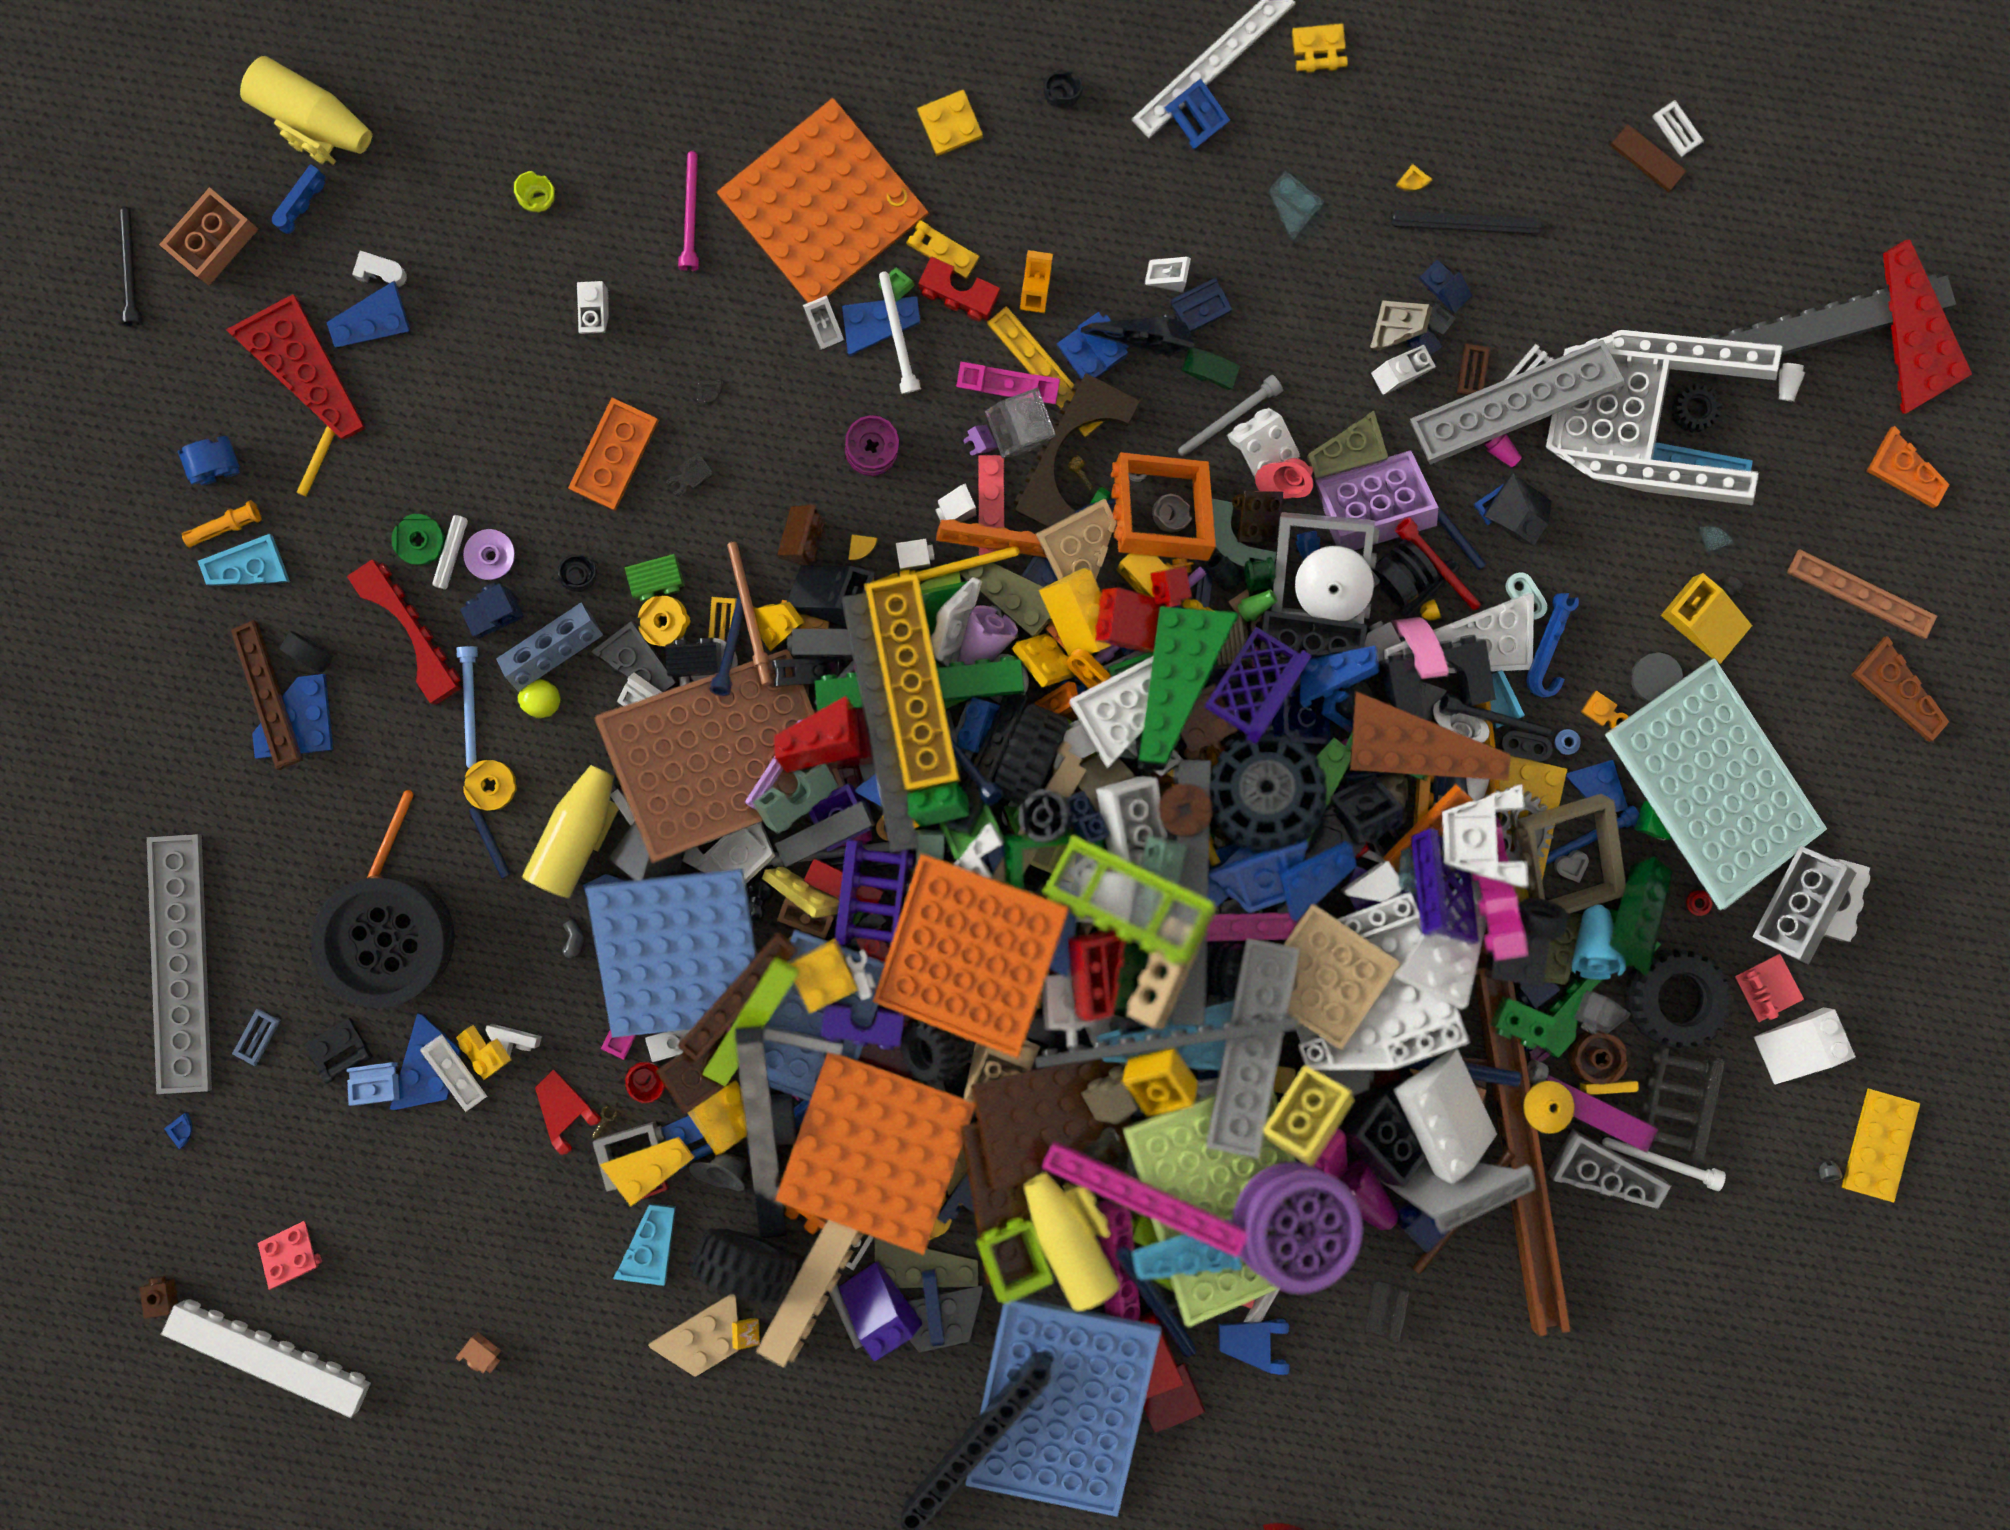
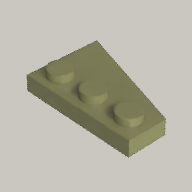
M1374 411L1308 454L1307 459L1309 465L1313 467L1312 475L1314 480L1383 462L1388 459Z

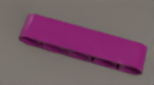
M1547 1075L1545 1081L1558 1082L1571 1093L1574 1101L1573 1117L1646 1153L1648 1152L1658 1132L1657 1128Z

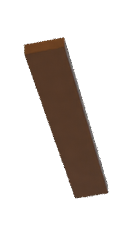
M252 620L231 629L275 768L281 770L303 761L258 622Z
M778 931L679 1041L677 1046L698 1062L739 1016L774 959L777 957L788 962L799 948Z

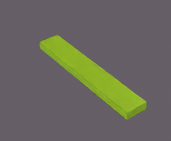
M777 957L774 959L705 1067L702 1075L724 1086L727 1085L739 1066L735 1028L762 1025L763 1029L798 975V968Z

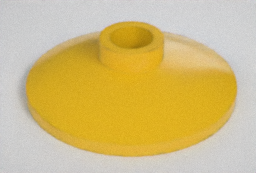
M1542 1081L1535 1084L1527 1092L1523 1104L1524 1114L1528 1123L1534 1129L1543 1133H1556L1563 1130L1570 1123L1574 1114V1101L1571 1093L1562 1084L1554 1081ZM1554 1103L1556 1105V1109L1553 1113H1551L1549 1107L1551 1104Z

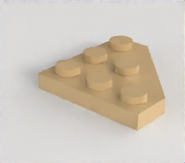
M1102 499L1036 533L1058 580L1082 568L1091 570L1096 581L1108 550L1107 546L1111 534L1114 532L1117 523L1113 519V514L1106 499Z

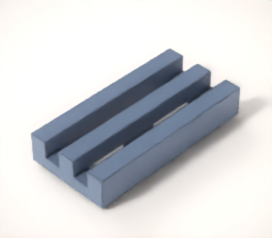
M257 1008L232 1054L256 1066L281 1020ZM260 1017L264 1018L246 1053H242L241 1051ZM268 1022H271V1025L268 1028L264 1038L262 1039L257 1051L255 1052L253 1058H251L250 1056L256 1044L258 1043L262 1033L264 1032Z

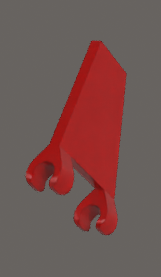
M554 1069L535 1087L551 1143L559 1154H567L572 1150V1146L561 1134L580 1115L591 1126L598 1124L601 1121V1117Z

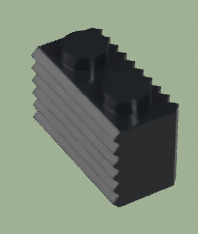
M699 638L698 643L688 644V640H673V645L665 646L667 676L714 675L720 671L722 662L721 643L714 642L713 638Z

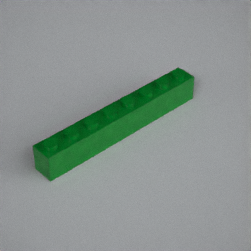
M1015 656L1001 657L1000 662L991 663L990 659H978L972 665H965L963 661L951 662L949 667L939 668V664H936L944 702L972 699V697L984 698L1025 693L1021 659L1016 660ZM856 672L847 673L846 678H837L836 675L821 676V680L815 681L817 711L845 696L855 709L863 708Z

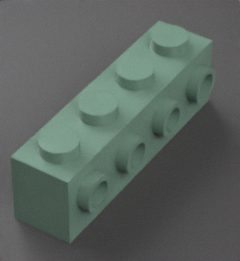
M1148 836L1141 868L1179 886L1187 845L1169 838ZM1138 881L1130 924L1143 931H1147L1165 894ZM1176 899L1173 900L1159 929L1155 934V936L1158 938L1161 937L1160 931L1162 925L1166 920L1169 919L1170 916L1172 917Z

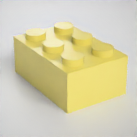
M1304 1065L1262 1132L1267 1141L1313 1167L1354 1102L1350 1090Z

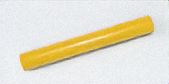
M328 426L297 490V493L305 497L335 435V432Z

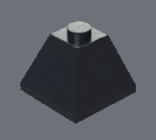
M1511 473L1483 516L1519 542L1534 546L1549 523L1552 501L1514 473Z

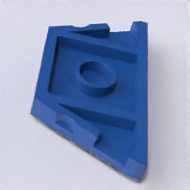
M1304 838L1290 846L1276 850H1267L1209 870L1210 878L1219 883L1248 913L1286 900L1280 874L1303 862L1307 842Z
M417 1013L398 1079L400 1100L392 1101L391 1110L442 1101L449 1097L450 1090L420 1049L442 1034L459 1058L462 1050L422 1013Z

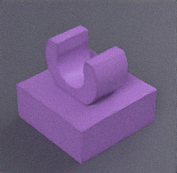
M987 425L974 426L967 431L969 436L964 439L965 444L973 441L975 449L969 452L970 455L990 452L998 447Z

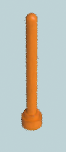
M411 790L404 791L368 877L379 875L382 871L413 798Z

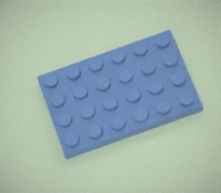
M795 929L791 942L799 949L791 959L829 941ZM840 946L846 959L847 955L851 954L854 962L862 960L859 952ZM867 956L864 968L866 974L871 972L876 987L872 988V996L862 1000L859 990L836 1000V1002L853 1004L852 1018L861 1026L871 1025L878 1004L874 1003L873 999L885 962ZM793 981L762 1029L763 1036L765 1028L770 1026L823 1037L821 1036L825 1006L809 1013ZM763 1038L769 1087L810 1101L827 1052L774 1042ZM842 1039L844 1043L841 1054L858 1060L863 1046L853 1044V1040Z

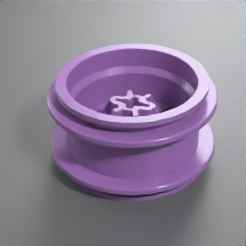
M1301 1162L1278 1163L1267 1167L1255 1175L1240 1193L1232 1217L1233 1224L1247 1230V1240L1239 1254L1245 1264L1270 1284L1291 1293H1311L1324 1289L1336 1282L1353 1263L1362 1238L1361 1213L1349 1189L1336 1178L1314 1166L1311 1167ZM1319 1193H1321V1195H1322L1323 1198H1322V1199L1320 1200V1202L1318 1203V1202H1317V1199H1318ZM1288 1196L1291 1206H1285L1282 1200ZM1308 1200V1204L1302 1206L1303 1203ZM1327 1214V1220L1323 1222L1324 1216ZM1272 1229L1276 1234L1266 1236V1230ZM1283 1244L1284 1250L1280 1251V1247Z

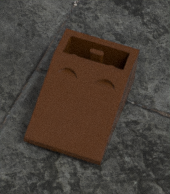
M815 505L790 507L777 554L779 559L804 566H809L810 561L815 562L818 553L816 539L817 537H822L825 527L823 518Z

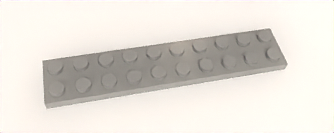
M202 835L147 837L156 1094L212 1090Z

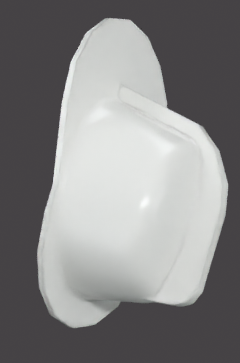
M1440 700L1434 705L1433 714L1439 726L1481 743L1485 742L1489 737V728L1483 719L1462 713L1453 714L1452 716L1440 713Z

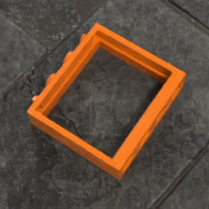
M1120 452L1117 461L1112 463L1113 470L1111 472V477L1115 479L1112 487V498L1116 499L1113 519L1117 520L1114 538L1118 540V552L1208 561L1216 547L1209 462ZM1129 473L1192 479L1197 538L1132 532Z

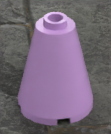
M984 605L974 607L973 611L969 614L957 662L963 661L965 665L975 664V660L990 659V663L993 662L1015 639L1018 631L1015 623L1005 614L1003 618L995 614L997 609Z

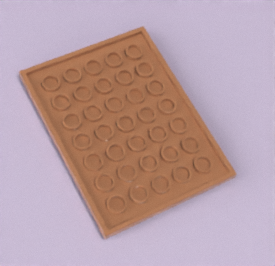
M788 649L768 655L770 662L768 669L772 684L768 686H762L758 668H755L754 662L751 661L730 669L729 677L731 678L732 688L728 696H719L710 691L711 681L716 676L714 674L595 716L594 719L652 863L763 822L757 809L746 804V799L775 756L774 736L793 726L798 720H803L814 714L803 685L774 687L773 679L776 678L775 669H772V661L793 659ZM785 668L786 677H792V668ZM828 767L838 784L835 790L844 786L838 769ZM783 769L772 787L784 793L786 797H790L795 793L798 781L793 771L787 773Z

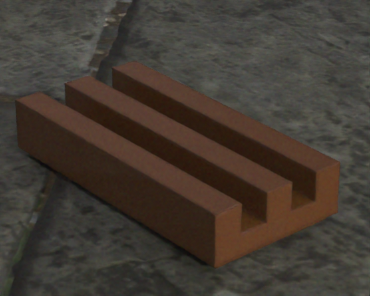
M1472 344L1464 345L1456 394L1467 396L1484 389L1490 347ZM1471 350L1473 351L1468 387L1466 389L1464 388L1469 352ZM1483 352L1478 388L1473 390L1478 354Z

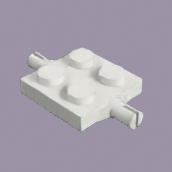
M1070 964L1068 977L1059 973L1046 977L1042 989L1045 1030L1060 1029L1066 1031L1067 1046H1077V1030L1084 1026L1096 1025V1020L1088 1022L1075 1015Z

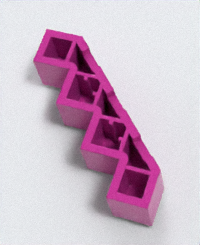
M1497 817L1498 863H1506L1509 860L1505 851L1502 826ZM1472 873L1473 882L1478 881L1482 899L1478 901L1480 916H1485L1489 935H1485L1487 951H1493L1495 960L1528 955L1524 930L1519 916L1517 896L1513 885Z

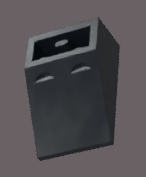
M800 566L787 602H791L798 613L847 627L842 598L844 596L867 593L865 584L874 583L875 573L853 566Z

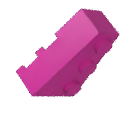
M1337 1128L1313 1166L1339 1181L1348 1170L1345 1135Z

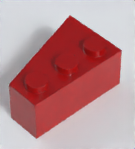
M845 696L774 736L775 759L788 773L859 756L857 710Z
M1113 929L1068 938L1075 1015L1088 1022L1113 1017L1119 988L1117 980L1120 967H1123L1124 959L1122 955L1125 942H1127L1117 936L1118 932Z

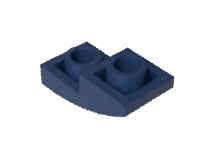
M1085 791L1066 798L1071 804L1073 811L1072 827L1083 841L1091 844L1110 836L1101 813H1094Z

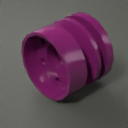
M873 415L861 417L851 424L846 433L845 454L851 467L862 475L877 476L884 474L893 466L897 458L899 438L894 426L888 420ZM867 444L877 445L876 453H872L871 450L866 451Z

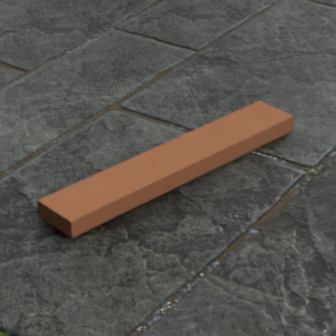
M1802 550L1797 551L1787 572L1922 639H1927L1937 618V615Z

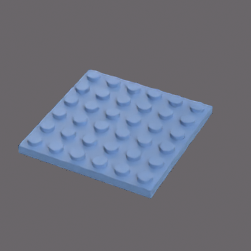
M743 869L590 885L586 888L612 1037L691 1029L757 956Z

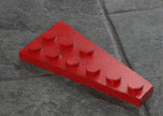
M1904 240L1883 253L1886 284L1889 285L1891 301H1888L1889 311H1892L1893 317L1891 330L1895 365H1898L1900 380L1897 381L1898 391H1901L1902 404H1900V407L1904 414L1972 375L1911 240Z
M294 294L226 329L341 439L345 440L366 429Z

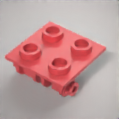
M1777 954L1734 976L1758 1022L1767 1018L1769 1020L1777 1018L1779 1016L1778 1012L1804 1000L1781 954Z
M305 1221L258 1243L269 1290L317 1268L322 1263L321 1256L318 1253L315 1255L313 1253Z

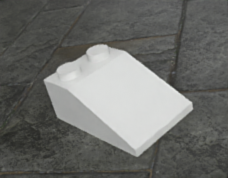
M1823 1007L1754 1036L1774 1084L1825 1070L1855 1058L1835 1009Z

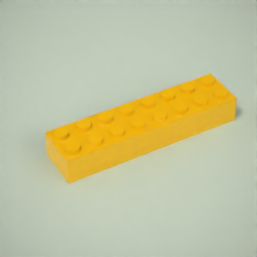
M917 574L865 584L906 790L912 792L933 786L946 785L948 782H960L919 578Z

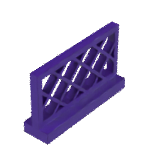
M1255 627L1206 703L1205 708L1249 735L1247 739L1256 744L1311 658V655L1305 651L1299 654ZM1255 637L1266 643V650H1255L1253 644ZM1283 653L1290 657L1291 660L1287 664L1278 665L1275 654ZM1269 655L1272 666L1260 667L1257 656ZM1252 657L1255 669L1243 670L1241 659ZM1274 671L1277 682L1265 684L1262 673ZM1257 674L1260 685L1248 687L1245 676ZM1240 677L1243 688L1231 690L1228 679ZM1262 690L1265 701L1253 704L1250 692ZM1245 693L1248 705L1236 706L1233 695ZM1227 696L1230 708L1222 709L1214 704L1215 699ZM1250 710L1252 717L1250 725L1239 719V711Z
M1429 828L1412 836L1422 935L1431 937L1437 934L1471 944L1479 942L1471 873L1453 868L1451 871L1445 865L1444 837L1438 836V830ZM1457 872L1462 878L1463 885H1461V883L1455 876ZM1449 882L1452 884V886L1454 887V889L1457 891V893H1456L1455 895L1452 893V891L1450 890V888L1447 886V885L1449 884ZM1445 896H1446V898H1447L1448 901H1449V903H1448L1447 905H1446ZM1460 897L1465 902L1466 909H1464L1458 901ZM1452 907L1460 916L1458 919H1456L1453 913L1450 911ZM1463 922H1464V923L1466 924V926L1468 927V933H1469V934H1467L1466 931H1465V930L1463 929V927L1461 926V924H1462Z

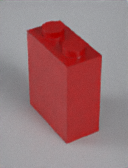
M1120 588L1102 590L1099 599V616L1095 627V641L1144 653L1154 652L1160 606L1167 607L1166 602L1156 604L1154 597Z

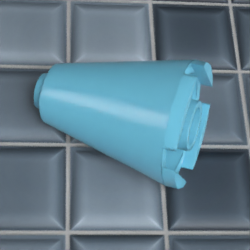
M1594 905L1584 910L1571 962L1572 971L1574 973L1576 970L1579 971L1580 976L1587 979H1610L1612 973L1618 972L1619 976L1625 971L1624 957L1609 945L1614 923L1610 911L1602 905Z

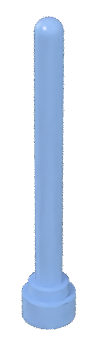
M473 646L456 647L457 658L460 659L463 668L466 765L468 768L477 763L473 663L475 658L478 657V649Z

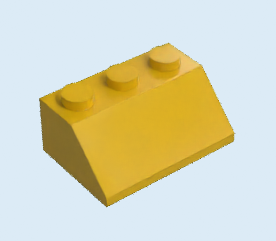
M1082 568L1038 590L1068 657L1076 649H1082L1092 654L1111 646L1110 644L1095 641V627L1099 616L1101 592L1091 570Z

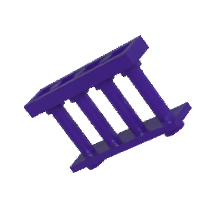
M847 840L835 938L841 945L851 943V939H854V937L886 941L892 944L907 898L910 869H913L915 866L916 855L912 853L913 849L903 850L902 854L865 850V847H862L863 841ZM868 860L900 865L899 879L863 876L859 872L860 862ZM867 886L897 890L896 904L891 906L859 901V898H856L857 888ZM866 912L894 916L892 932L856 927V924H853L854 914Z

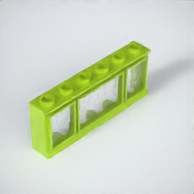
M1073 835L1047 886L1043 889L1044 894L1049 900L1070 907V913L1084 920L1087 916L1095 920L1093 923L1095 926L1105 931L1111 928L1118 932L1117 936L1129 943L1132 940L1142 943L1140 947L1151 954H1155L1158 951L1165 955L1164 959L1175 966H1179L1180 963L1188 966L1217 910L1214 903Z

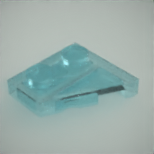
M1286 170L1269 189V194L1287 229L1289 239L1293 241L1324 204V201Z

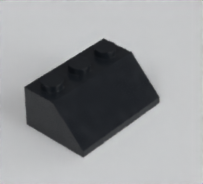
M1381 1095L1352 1112L1340 1129L1345 1135V1141L1385 1184L1405 1187L1426 1158L1409 1120L1386 1095Z

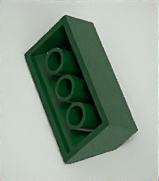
M1656 857L1631 866L1609 944L1644 975L1649 974L1670 895L1672 871Z

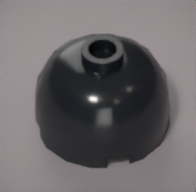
M1038 790L1031 793L1025 804H1022L1019 812V822L1023 832L1037 842L1051 843L1062 839L1069 832L1073 824L1071 804L1064 796L1055 791Z

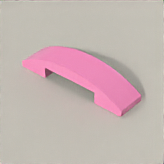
M1413 617L1392 620L1391 623L1398 637H1404L1414 653V665L1422 678L1448 675L1447 664L1439 641L1430 625L1423 618Z

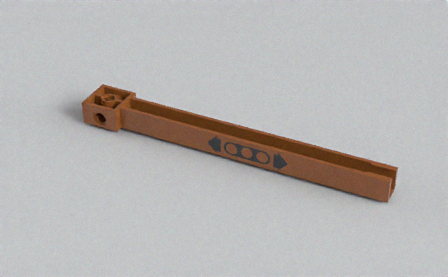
M1486 923L1474 981L1488 1066L1521 1073L1519 1087L1491 1083L1502 1152L1504 1154L1508 1149L1515 1154V1158L1507 1168L1517 1170L1527 1165L1533 1172L1535 1185L1534 1190L1511 1200L1531 1329L1539 1336L1547 1335L1546 1327L1559 1326L1562 1332H1569L1570 1326L1538 1131L1528 1123L1523 1109L1525 1096L1530 1090L1524 1046L1520 1044L1521 1038L1512 1035L1511 1039L1503 1037L1496 1033L1498 1028L1490 1025L1501 998L1506 997L1516 1001L1512 981L1484 977L1488 952L1485 935H1489Z

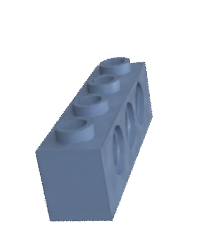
M581 602L496 658L504 677L519 692L602 637L603 633L594 617Z

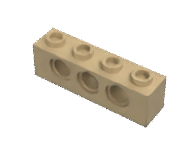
M1170 916L1161 927L1160 939L1170 944L1178 941L1179 948L1183 949L1194 926ZM1206 931L1188 966L1182 963L1179 966H1175L1164 959L1165 955L1158 951L1155 954L1150 953V963L1147 969L1140 975V985L1137 992L1129 1000L1127 1015L1153 1028L1164 1029ZM1166 965L1168 974L1165 978H1162L1161 969ZM1153 990H1156L1157 999L1152 1003L1150 994Z

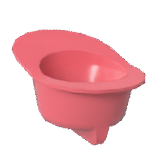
M1290 458L1284 462L1263 465L1256 473L1255 484L1259 491L1284 492L1283 499L1306 497L1313 489V479L1311 477L1313 467L1308 466L1298 458Z

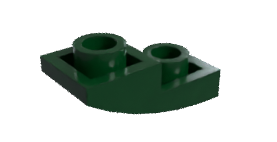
M1193 348L1188 350L1181 371L1200 381L1208 380L1226 390L1233 389L1240 365L1210 352Z

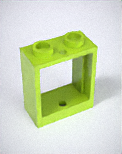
M1021 1218L1007 1222V1227L998 1230V1228L988 1230L983 1233V1238L976 1240L997 1300L1005 1304L1053 1283L1033 1224ZM1021 1232L1035 1272L1004 1286L990 1246Z

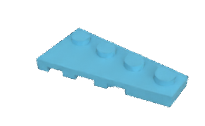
M1187 1234L1132 1251L1136 1275L1140 1280L1173 1277L1174 1274L1180 1273L1194 1275L1200 1271L1214 1273L1221 1272V1269L1230 1268L1233 1271L1242 1270L1240 1256L1237 1258Z

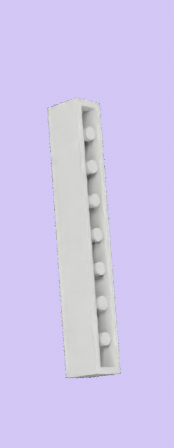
M183 1300L174 1305L161 1335L350 1418L359 1411L371 1384L365 1380L366 1377L361 1373L345 1372L341 1370L342 1366L338 1363L318 1360V1355L313 1352L304 1351L302 1353L295 1350V1346L290 1342L280 1341L279 1343L271 1339V1335L265 1331L259 1330L254 1332L247 1329L248 1325L242 1321L233 1320L232 1322L225 1319L224 1314L219 1311H206L200 1308L201 1304L194 1300Z

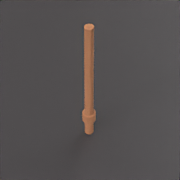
M731 542L727 546L754 651V656L752 657L754 666L758 668L762 686H768L772 684L768 669L770 664L768 654L764 653L737 542Z

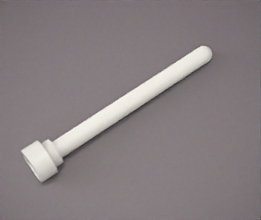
M884 271L880 273L879 278L903 376L900 378L901 383L899 385L901 394L919 391L921 387L919 379L912 375L890 277Z
M1608 1137L1602 1140V1144L1609 1149L1702 1180L1703 1184L1707 1185V1188L1715 1191H1720L1724 1185L1726 1176L1724 1171L1715 1168L1705 1171L1649 1151L1646 1153L1632 1145Z

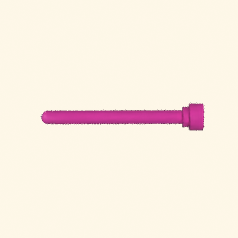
M690 151L687 154L684 251L681 252V256L678 258V268L682 271H688L687 266H692L691 271H697L699 268V258L696 257L694 252L697 153L694 151Z

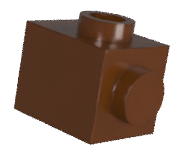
M165 1276L153 1277L149 1279L148 1284L140 1287L144 1319L171 1314L174 1305L178 1304L175 1278L166 1280Z

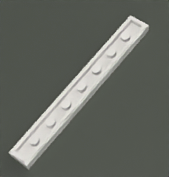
M1261 0L1135 115L1132 121L1150 138L1173 117L1171 113L1168 114L1164 109L1167 104L1200 78L1207 86L1295 5V1ZM1184 102L1179 105L1180 109L1185 106Z

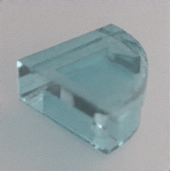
M1706 526L1699 528L1707 552L1733 544L1731 537L1718 527Z

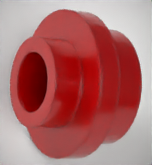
M1693 891L1686 899V907L1693 915H1706L1712 908V898L1705 891ZM1698 898L1703 902L1700 908L1695 906V900Z

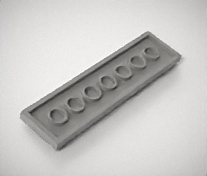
M1601 340L1411 418L1410 421L1431 465L1624 386V378L1604 340Z
M1247 938L1230 1022L1239 1021V1026L1250 1025L1249 1019L1265 1017L1266 1022L1276 1021L1275 1015L1287 1014L1300 949ZM1284 1031L1227 1039L1208 1132L1207 1148L1259 1158L1263 1138L1262 1131L1265 1128Z

